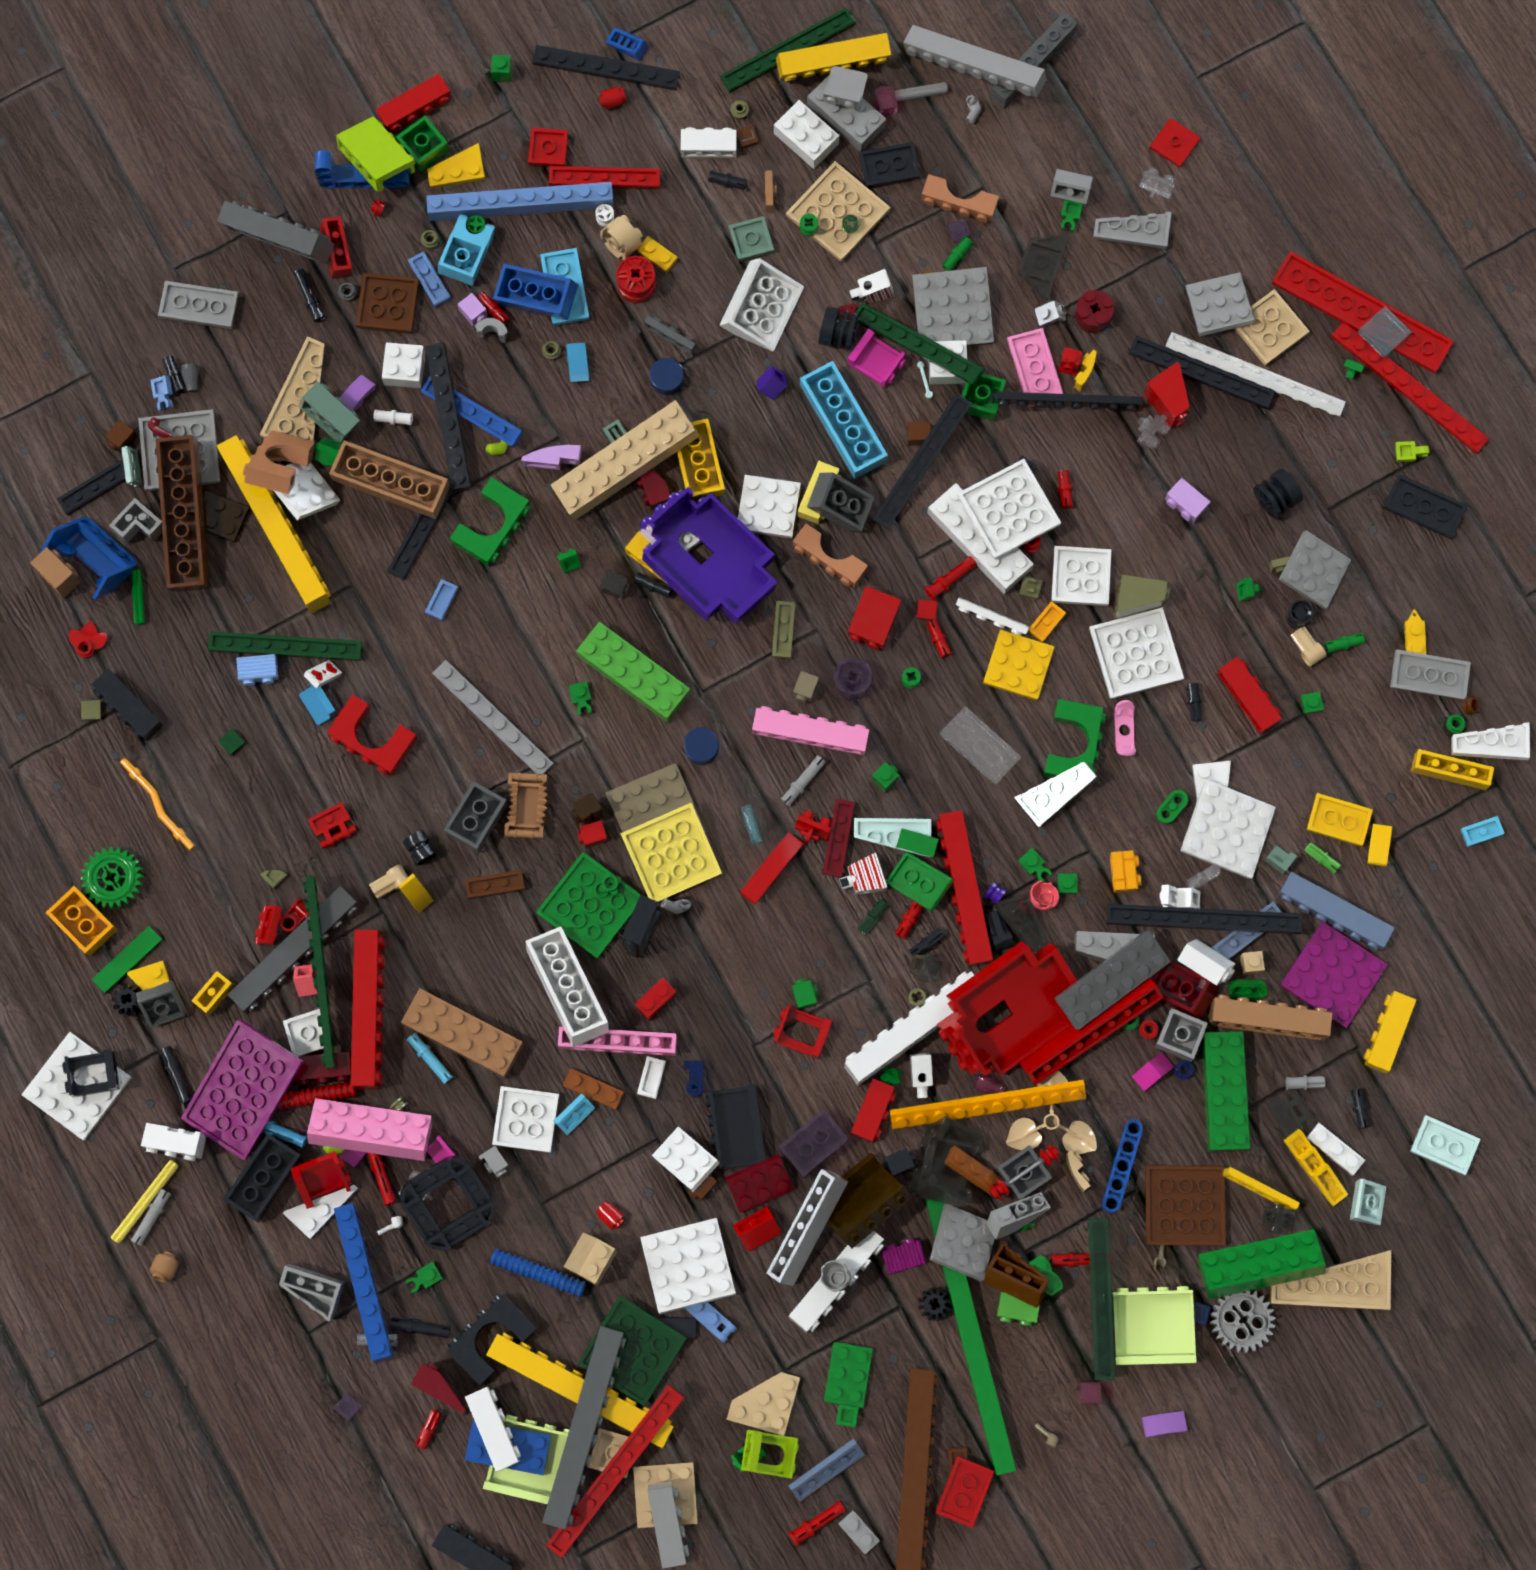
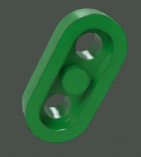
M1182 790L1173 791L1156 812L1157 820L1162 824L1172 823L1187 805V794ZM1179 798L1181 803H1175L1174 799ZM1167 812L1169 814V817L1164 818L1162 816V813Z
M1236 979L1228 985L1229 995L1233 999L1248 998L1249 1000H1260L1265 998L1268 993L1267 984L1262 980Z

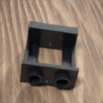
M108 1049L103 1050L104 1052L72 1058L65 1056V1062L62 1063L64 1074H67V1081L65 1082L66 1093H69L71 1097H79L120 1090L114 1050ZM105 1063L107 1082L90 1085H78L75 1082L74 1073L78 1068Z

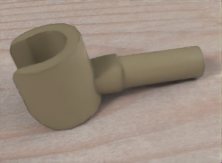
M1160 1245L1159 1255L1154 1260V1271L1157 1265L1163 1267L1162 1272L1165 1270V1245Z
M1037 1423L1035 1428L1048 1437L1046 1444L1056 1447L1059 1441L1058 1437Z

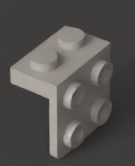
M833 66L827 87L824 89V101L832 105L838 104L850 109H860L867 74Z

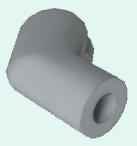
M970 95L966 99L970 110L966 120L974 124L982 108L979 100L974 95Z
M665 898L661 903V907L679 914L690 909L691 903L687 899L672 902Z

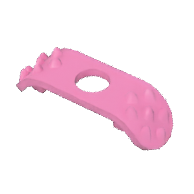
M1129 700L1120 701L1116 705L1114 713L1115 748L1117 753L1126 756L1136 754L1134 745L1135 706ZM1122 725H1126L1129 728V734L1126 736L1122 735L1119 731Z

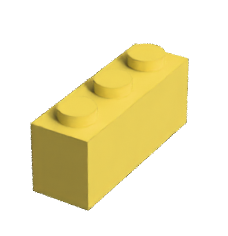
M818 461L798 509V517L819 524L821 519H825V517L807 508L819 473L833 472L841 477L839 475V468Z

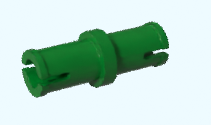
M964 236L958 246L951 250L950 256L941 266L946 271H952L957 263L964 259L965 253L974 243Z
M1360 632L1347 637L1344 635L1340 639L1325 642L1326 651L1328 654L1343 649L1346 651L1350 647L1365 644L1364 635Z

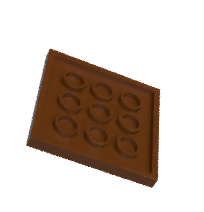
M1146 1165V1245L1226 1246L1225 1177L1222 1175L1225 1166Z

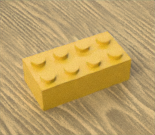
M707 418L691 422L700 436L677 451L685 489L689 487L693 491L692 500L694 502H697L702 496L706 497L709 493L715 497L725 496L724 483L709 420Z

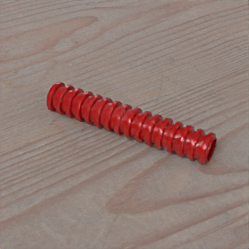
M350 1080V1083L345 1081L344 1084L339 1082L338 1085L333 1083L332 1086L327 1084L326 1087L321 1085L320 1088L315 1086L313 1089L289 1091V1093H285L277 1109L301 1107L303 1104L307 1106L309 1103L313 1105L315 1098L330 1101L332 1099L337 1101L338 1098L343 1100L344 1097L349 1099L350 1096L355 1098L356 1090L351 1086Z

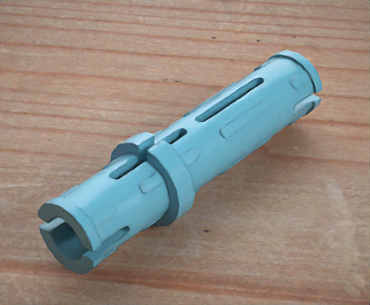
M416 1032L413 1033V1036H410L407 1042L417 1051V1056L422 1057L443 1084H446L454 1076L430 1050L431 1047L426 1045Z

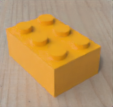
M75 886L46 912L89 957L118 930Z

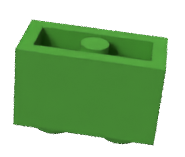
M1000 1293L996 1317L1001 1318L1000 1321L1012 1323V1320L1020 1321V1325L1032 1326V1323H1037L1039 1306L1036 1308L1007 1293Z

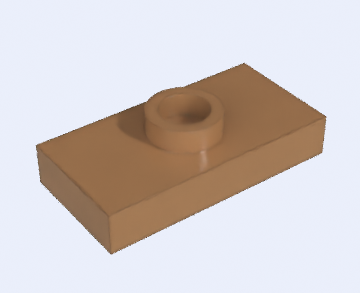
M772 170L765 172L766 211L773 212V197H777L776 186H773Z

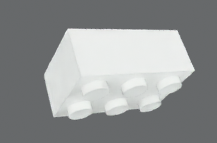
M800 100L774 124V134L813 169L839 145V135Z

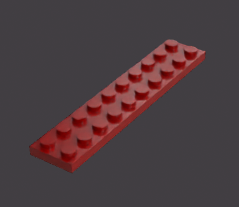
M1292 251L1289 252L1271 283L1341 323L1348 324L1354 330L1434 374L1454 342Z

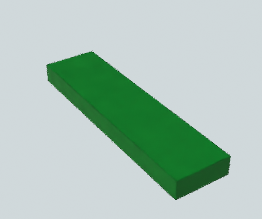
M148 926L92 980L106 994L127 975V972L131 971L163 940Z

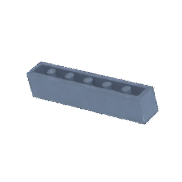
M1293 872L1288 875L1278 894L1281 896L1282 901L1299 906L1298 909L1308 914L1310 912L1316 915L1315 918L1324 923L1326 921L1329 922L1335 930L1349 933L1352 939L1366 942L1367 946L1375 951H1381L1385 947L1395 928Z

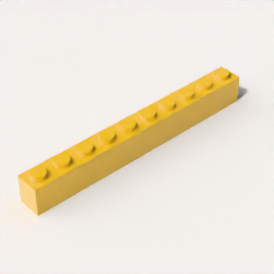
M504 1332L502 1336L496 1335L486 1354L487 1356L578 1403L584 1379H582L583 1374L574 1369L572 1373L565 1370L566 1365L557 1360L555 1363L548 1361L549 1356L540 1351L537 1354L531 1352V1347L523 1342H520L519 1345L512 1342L514 1338ZM608 1388L606 1396H609L606 1408L602 1407L600 1415L633 1432L650 1409L643 1407L641 1410L635 1407V1401L627 1397L624 1401L618 1398L619 1393ZM667 1419L651 1440V1443L664 1448L674 1428L671 1426L672 1421Z

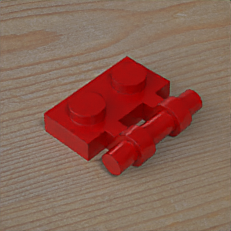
M342 802L307 819L316 837L324 834L326 839L319 842L322 849L328 846L332 847L336 845L335 842L343 838L347 839L351 837V834L357 832L354 825L348 828L345 826L344 823L350 821L351 818ZM340 827L341 831L331 836L329 831Z
M277 905L263 906L262 913L259 914L258 918L260 920L258 930H255L254 934L256 936L254 944L273 945L277 938L278 923L282 918V907Z

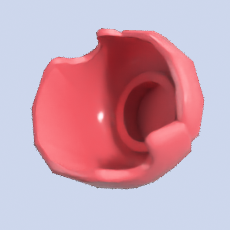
M1038 881L1032 885L1030 901L1035 908L1048 911L1057 906L1059 893L1052 883Z

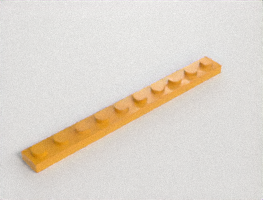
M1084 1080L893 1109L890 1110L892 1129L1086 1099Z

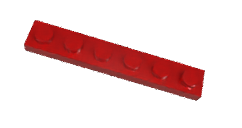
M549 166V186L612 182V188L660 189V169Z

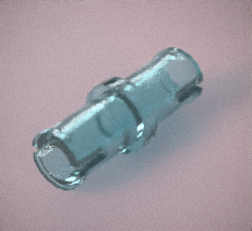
M745 805L740 808L745 821L744 828L748 831L751 845L759 844V842L763 841L758 828L759 821L755 818L752 805Z

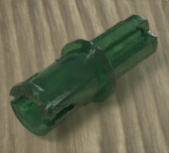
M879 899L871 911L867 912V916L859 925L858 930L867 935L875 923L880 921L879 918L889 905L884 900Z

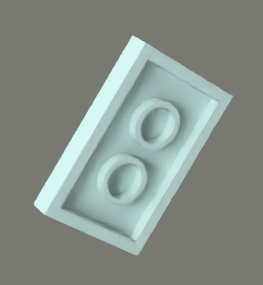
M1425 1115L1410 1152L1465 1176L1480 1139Z

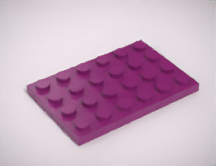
M238 1019L181 1119L245 1161L251 1154L304 1061L243 1020Z

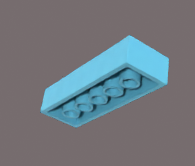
M833 361L800 378V387L854 479L887 462L888 454Z

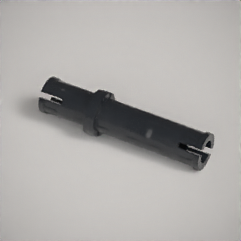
M305 269L296 270L293 274L305 298L306 308L310 310L315 323L323 321L325 315L320 307V300L315 296Z
M171 1046L162 1048L159 1052L165 1063V1071H168L180 1104H186L192 1098L181 1074L180 1063L176 1061Z
M391 1317L389 1330L449 1339L451 1326L418 1322L411 1318L406 1320Z

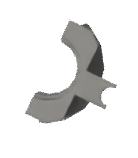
M485 318L475 325L478 338H483L488 332H496L499 340L506 343L507 330L501 321L495 318Z

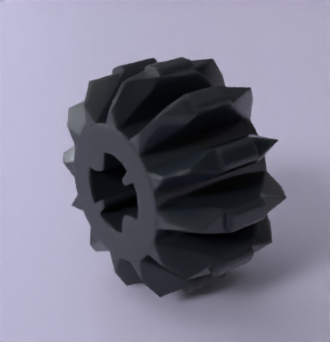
M127 983L125 989L123 985H120L121 991L114 990L113 992L117 997L111 998V1001L117 1002L113 1005V1008L118 1009V1014L120 1015L125 1012L126 1017H129L131 1012L137 1015L136 1008L140 1009L136 993L141 992L138 991L139 987L135 985L132 988L131 984ZM125 998H130L132 1001L130 1003L126 1002Z
M929 1288L930 1295L923 1291L922 1295L926 1300L918 1298V1301L924 1303V1305H920L917 1308L918 1310L925 1308L921 1316L924 1317L928 1313V1321L932 1320L933 1315H935V1320L939 1321V1313L945 1318L947 1315L942 1310L950 1311L951 1309L944 1306L951 1303V1300H943L947 1293L945 1292L940 1296V1288H937L936 1294H934L933 1288ZM933 1299H936L937 1304L940 1305L939 1309L936 1307L935 1310H932L929 1301L933 1302Z

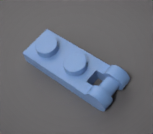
M708 1302L685 1308L724 1344L728 1340L727 1337L737 1330L731 1322ZM721 1323L726 1326L722 1332L717 1330Z

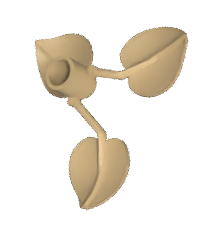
M1057 1070L1038 1083L1037 1087L1068 1081ZM1054 1104L1050 1105V1114L1045 1116L1044 1124L1038 1127L1029 1118L1016 1120L1010 1128L1006 1144L1014 1149L1023 1150L1029 1145L1034 1149L1042 1141V1136L1038 1130L1044 1127L1053 1130L1058 1127L1067 1132L1063 1136V1145L1067 1151L1071 1150L1072 1153L1083 1154L1095 1151L1097 1148L1095 1135L1086 1123L1073 1121L1069 1129L1059 1124V1117L1054 1114Z

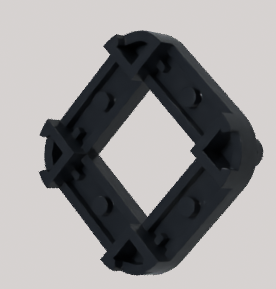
M460 1155L442 1159L408 1180L400 1191L403 1210H405L420 1233L424 1243L429 1248L448 1251L452 1249L453 1245L484 1226L486 1228L494 1217L495 1206L492 1197L471 1164ZM454 1177L474 1208L440 1228L421 1197Z

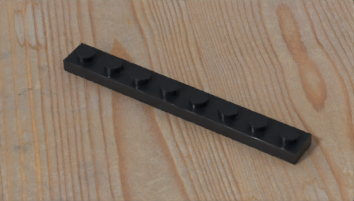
M536 45L532 61L533 65L675 91L680 71L540 45Z
M1135 336L1128 353L1164 369L1169 368L1178 361L1182 376L1266 410L1275 393L1274 390L1139 336Z
M444 342L425 346L451 487L453 491L472 487L446 346Z
M997 391L992 396V404H998L1001 407L1016 404L1017 407L1035 405L1036 408L1053 406V408L1060 409L1064 408V406H1071L1072 409L1089 407L1091 410H1098L1102 407L1108 408V410L1126 408V411H1135L1143 404V397Z
M957 393L954 395L872 520L888 530L972 403Z

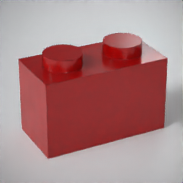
M662 978L635 1003V1007L650 1021L677 995V992Z

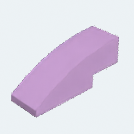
M558 445L543 448L523 456L522 464L526 467L560 470L561 463L580 465L581 445Z

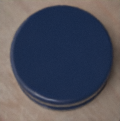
M662 358L652 365L649 377L651 386L656 392L662 395H672L682 388L684 384V371L679 362L671 358Z
M695 728L684 739V752L692 763L705 765L717 757L719 741L715 733L710 729Z

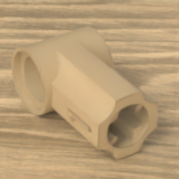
M1305 626L1291 634L1290 637L1301 651V656L1309 667L1326 657L1324 648L1321 644L1315 642Z
M400 864L388 870L386 875L372 882L369 886L377 899L395 889L399 890L398 885L406 880L408 875Z

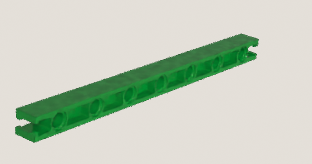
M944 1188L924 1192L934 1237H936L943 1206L947 1204ZM942 1266L995 1476L1016 1471L967 1277L962 1273Z

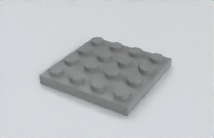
M987 267L912 275L917 332L932 341L966 340V345L994 342Z
M213 409L138 418L144 489L146 492L159 490L156 439L160 437L154 435L148 428V422L153 417L160 420L159 427L172 433L170 437L194 435L198 438L202 485L221 483Z

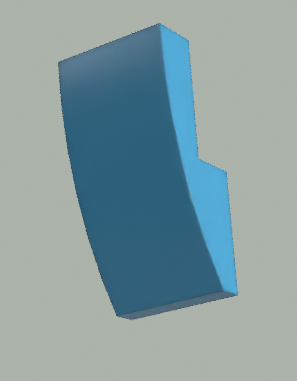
M585 343L566 344L569 382L589 381Z

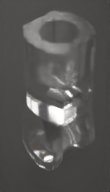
M1212 865L1186 880L1189 888L1198 889L1217 878L1221 869L1217 865Z

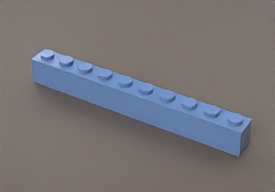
M612 182L426 196L427 213L430 221L458 219L460 214H464L468 218L475 215L494 217L597 209L602 204H608L614 208Z

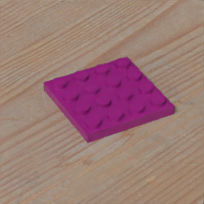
M1321 922L1280 986L1314 1009H1327V1012L1332 1013V1021L1346 1029L1388 964L1326 923Z

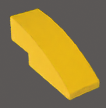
M411 874L398 885L401 892L418 913L434 901L414 874Z

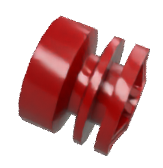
M631 256L621 261L616 272L619 294L630 303L639 304L646 302L653 296L656 289L654 266L649 260L641 256Z

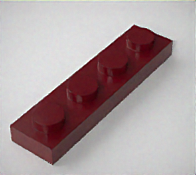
M839 799L835 801L822 875L842 877L855 802Z

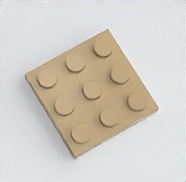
M1275 289L1250 307L1254 324L1234 328L1265 366L1310 332Z
M693 1462L633 1467L637 1528L654 1527L648 1496V1485L672 1481L673 1487H677L679 1499H675L676 1506L681 1507L682 1518L679 1519L680 1525L698 1524Z

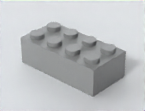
M829 74L807 96V106L859 152L863 151L886 128V118L863 98L860 109H850L842 105H832L825 102L823 93L828 84Z

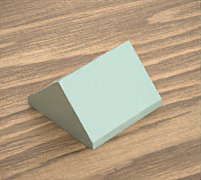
M1366 1179L1357 1180L1350 1220L1381 1225L1386 1186Z

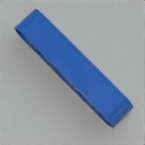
M1136 1119L1129 1120L1121 1134L1101 1203L1103 1211L1108 1214L1115 1213L1122 1203L1143 1131L1141 1122ZM1130 1124L1137 1126L1138 1132L1136 1134L1129 1132L1128 1126ZM1123 1144H1131L1132 1152H1125L1122 1148ZM1120 1161L1125 1162L1127 1165V1170L1124 1172L1117 1168V1163ZM1118 1180L1122 1185L1121 1190H1114L1111 1185L1112 1181ZM1108 1199H1113L1116 1202L1115 1209H1109L1106 1206Z

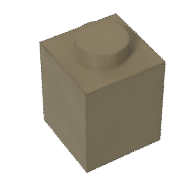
M801 671L793 691L795 699L802 703H806V701L811 702L819 682V677Z

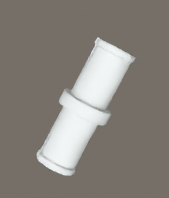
M375 410L374 422H388L391 425L396 423L412 425L413 413H401L396 410Z

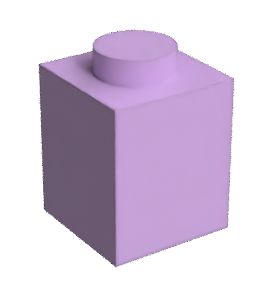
M473 293L458 303L459 311L473 327L488 315L486 308Z

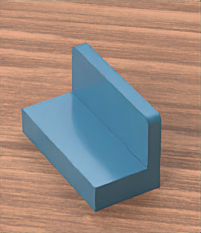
M310 683L311 687L301 692L299 696L316 724L320 726L338 714L321 686L315 688Z

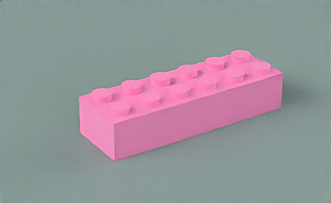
M315 1098L307 1131L308 1144L425 1161L432 1129V1118L430 1115Z

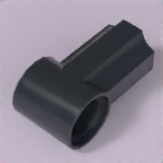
M998 910L986 914L985 917L991 932L990 938L994 950L998 951L1014 946L1011 932L1007 929L1002 911Z

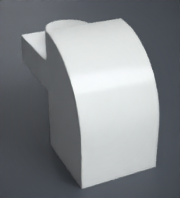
M1162 885L1160 900L1163 907L1200 909V891L1194 888H1176L1171 885Z

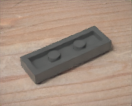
M647 316L644 321L646 329L692 356L694 354L696 344L693 339L688 336L683 337L671 326L668 328L663 325L660 319Z

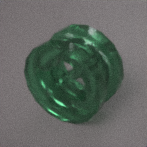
M846 215L842 220V229L846 233L857 231L858 218L854 215ZM847 221L854 222L853 227L850 225L846 226Z

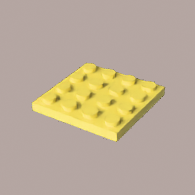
M688 803L620 833L650 899L655 901L663 900L722 874L692 803Z

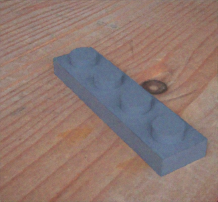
M1273 901L1259 911L1282 913ZM1233 931L1214 945L1212 949L1230 959L1262 935L1263 932Z
M852 1439L788 1486L798 1501L801 1502L863 1457L864 1453L856 1441Z

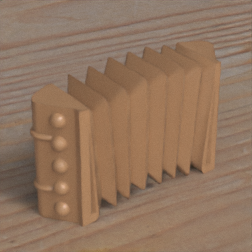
M509 773L508 785L511 787L509 789L511 800L509 801L512 805L509 806L511 811L508 812L509 816H507L509 822L505 824V837L543 838L545 833L543 826L546 825L544 820L548 819L545 813L549 812L546 807L549 805L547 801L549 795L546 794L548 792L546 787L548 786L547 774Z

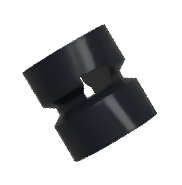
M1302 599L1293 602L1286 613L1287 624L1295 630L1304 626L1307 627L1314 616L1312 604Z
M424 830L410 835L403 841L407 851L412 852L411 858L416 866L429 862L438 854L434 846L428 844L429 838Z

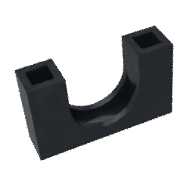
M641 894L622 936L627 954L638 958V956L644 957L661 917V912L657 911L659 902Z
M504 1294L502 1296L497 1295L490 1302L492 1306L487 1311L483 1309L476 1316L478 1320L473 1325L469 1323L462 1330L464 1334L459 1339L455 1337L448 1344L449 1349L447 1352L480 1386L496 1372L480 1356L477 1350V1337L484 1327L493 1323L506 1325L523 1343L538 1330Z

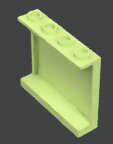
M1189 1286L1177 1287L1176 1291H1169V1287H1157V1291H1149V1288H1137V1292H1129V1288H1117V1292H1113L1116 1365L1196 1363L1193 1290H1189Z
M506 1414V1419L503 1420L505 1427L552 1435L544 1476L507 1468L496 1472L494 1466L490 1465L483 1489L548 1504L569 1429L564 1428V1431L560 1432L556 1431V1426L545 1424L543 1428L536 1426V1421L525 1419V1423L518 1422V1417Z

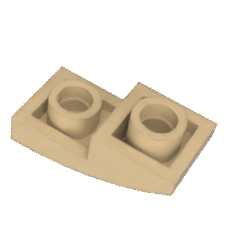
M1070 1150L1066 1154L1067 1164L1074 1181L1081 1191L1084 1192L1090 1187L1088 1183L1090 1180L1083 1172H1078L1083 1166L1081 1163L1083 1160L1078 1153H1072Z

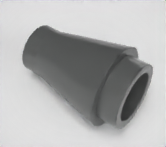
M197 364L182 365V370L180 371L187 392L198 391L199 368H197Z

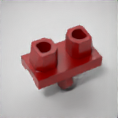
M807 810L798 816L794 829L801 831L800 834L806 837V843H809L810 839L827 841L831 830L830 819L821 817L818 823L813 821L814 814Z

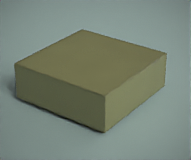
M81 701V720H102V701Z

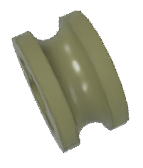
M916 988L911 990L908 1000L912 1006L920 1007L926 1000V994L922 989ZM920 993V998L923 997V1000H918L917 1003L914 1002V998L911 996Z
M400 1097L389 1109L403 1111L409 1104L403 1101V1097Z

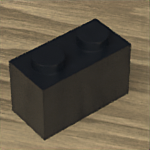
M905 1148L886 1156L884 1162L888 1172L895 1178L912 1171L915 1167L916 1159L913 1152H908V1149Z

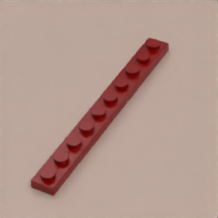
M1342 322L1331 335L1333 340L1475 454L1489 440L1485 434L1348 324Z
M670 1385L666 1387L579 1501L577 1507L575 1506L571 1514L574 1515L571 1527L567 1526L566 1530L559 1528L546 1544L548 1548L561 1558L564 1556L683 1400L684 1396Z

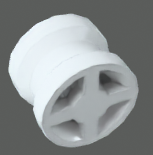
M602 204L597 207L595 211L597 223L600 226L606 227L614 220V210L608 204Z

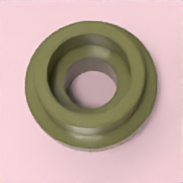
M739 100L731 105V114L735 118L742 119L748 115L749 106L746 102ZM742 107L743 110L738 111L737 108Z
M433 230L425 231L421 235L422 245L426 248L436 247L439 243L437 232ZM433 238V241L428 242L427 239Z
M554 341L546 342L542 347L543 356L549 360L558 358L561 353L559 344ZM549 349H554L555 352H554V353H549L548 350H549Z

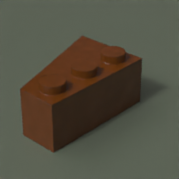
M1003 1241L986 1269L984 1283L1038 1308L1046 1294L1049 1280L1032 1265L1025 1263L1021 1259L1022 1256L1018 1253L1015 1254L1008 1248V1244Z

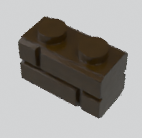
M592 793L584 796L583 800L579 799L573 803L574 809L571 811L577 824H590L592 820L596 821L603 815L601 806Z

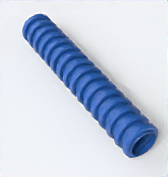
M498 1248L494 1250L490 1260L491 1265L496 1264V1267L499 1268L501 1266L503 1270L514 1271V1274L520 1273V1276L525 1275V1278L528 1279L530 1277L533 1281L536 1279L538 1283L540 1281L543 1282V1285L554 1286V1289L560 1288V1291L565 1290L567 1294L569 1292L573 1296L576 1294L578 1298L584 1292L586 1281L580 1282L578 1278L575 1280L573 1276L571 1278L567 1274L564 1276L562 1272L557 1273V1270L551 1271V1268L540 1267L538 1263L535 1265L533 1261L522 1260V1257L516 1258V1255L511 1256V1253L506 1254L503 1250L500 1252Z

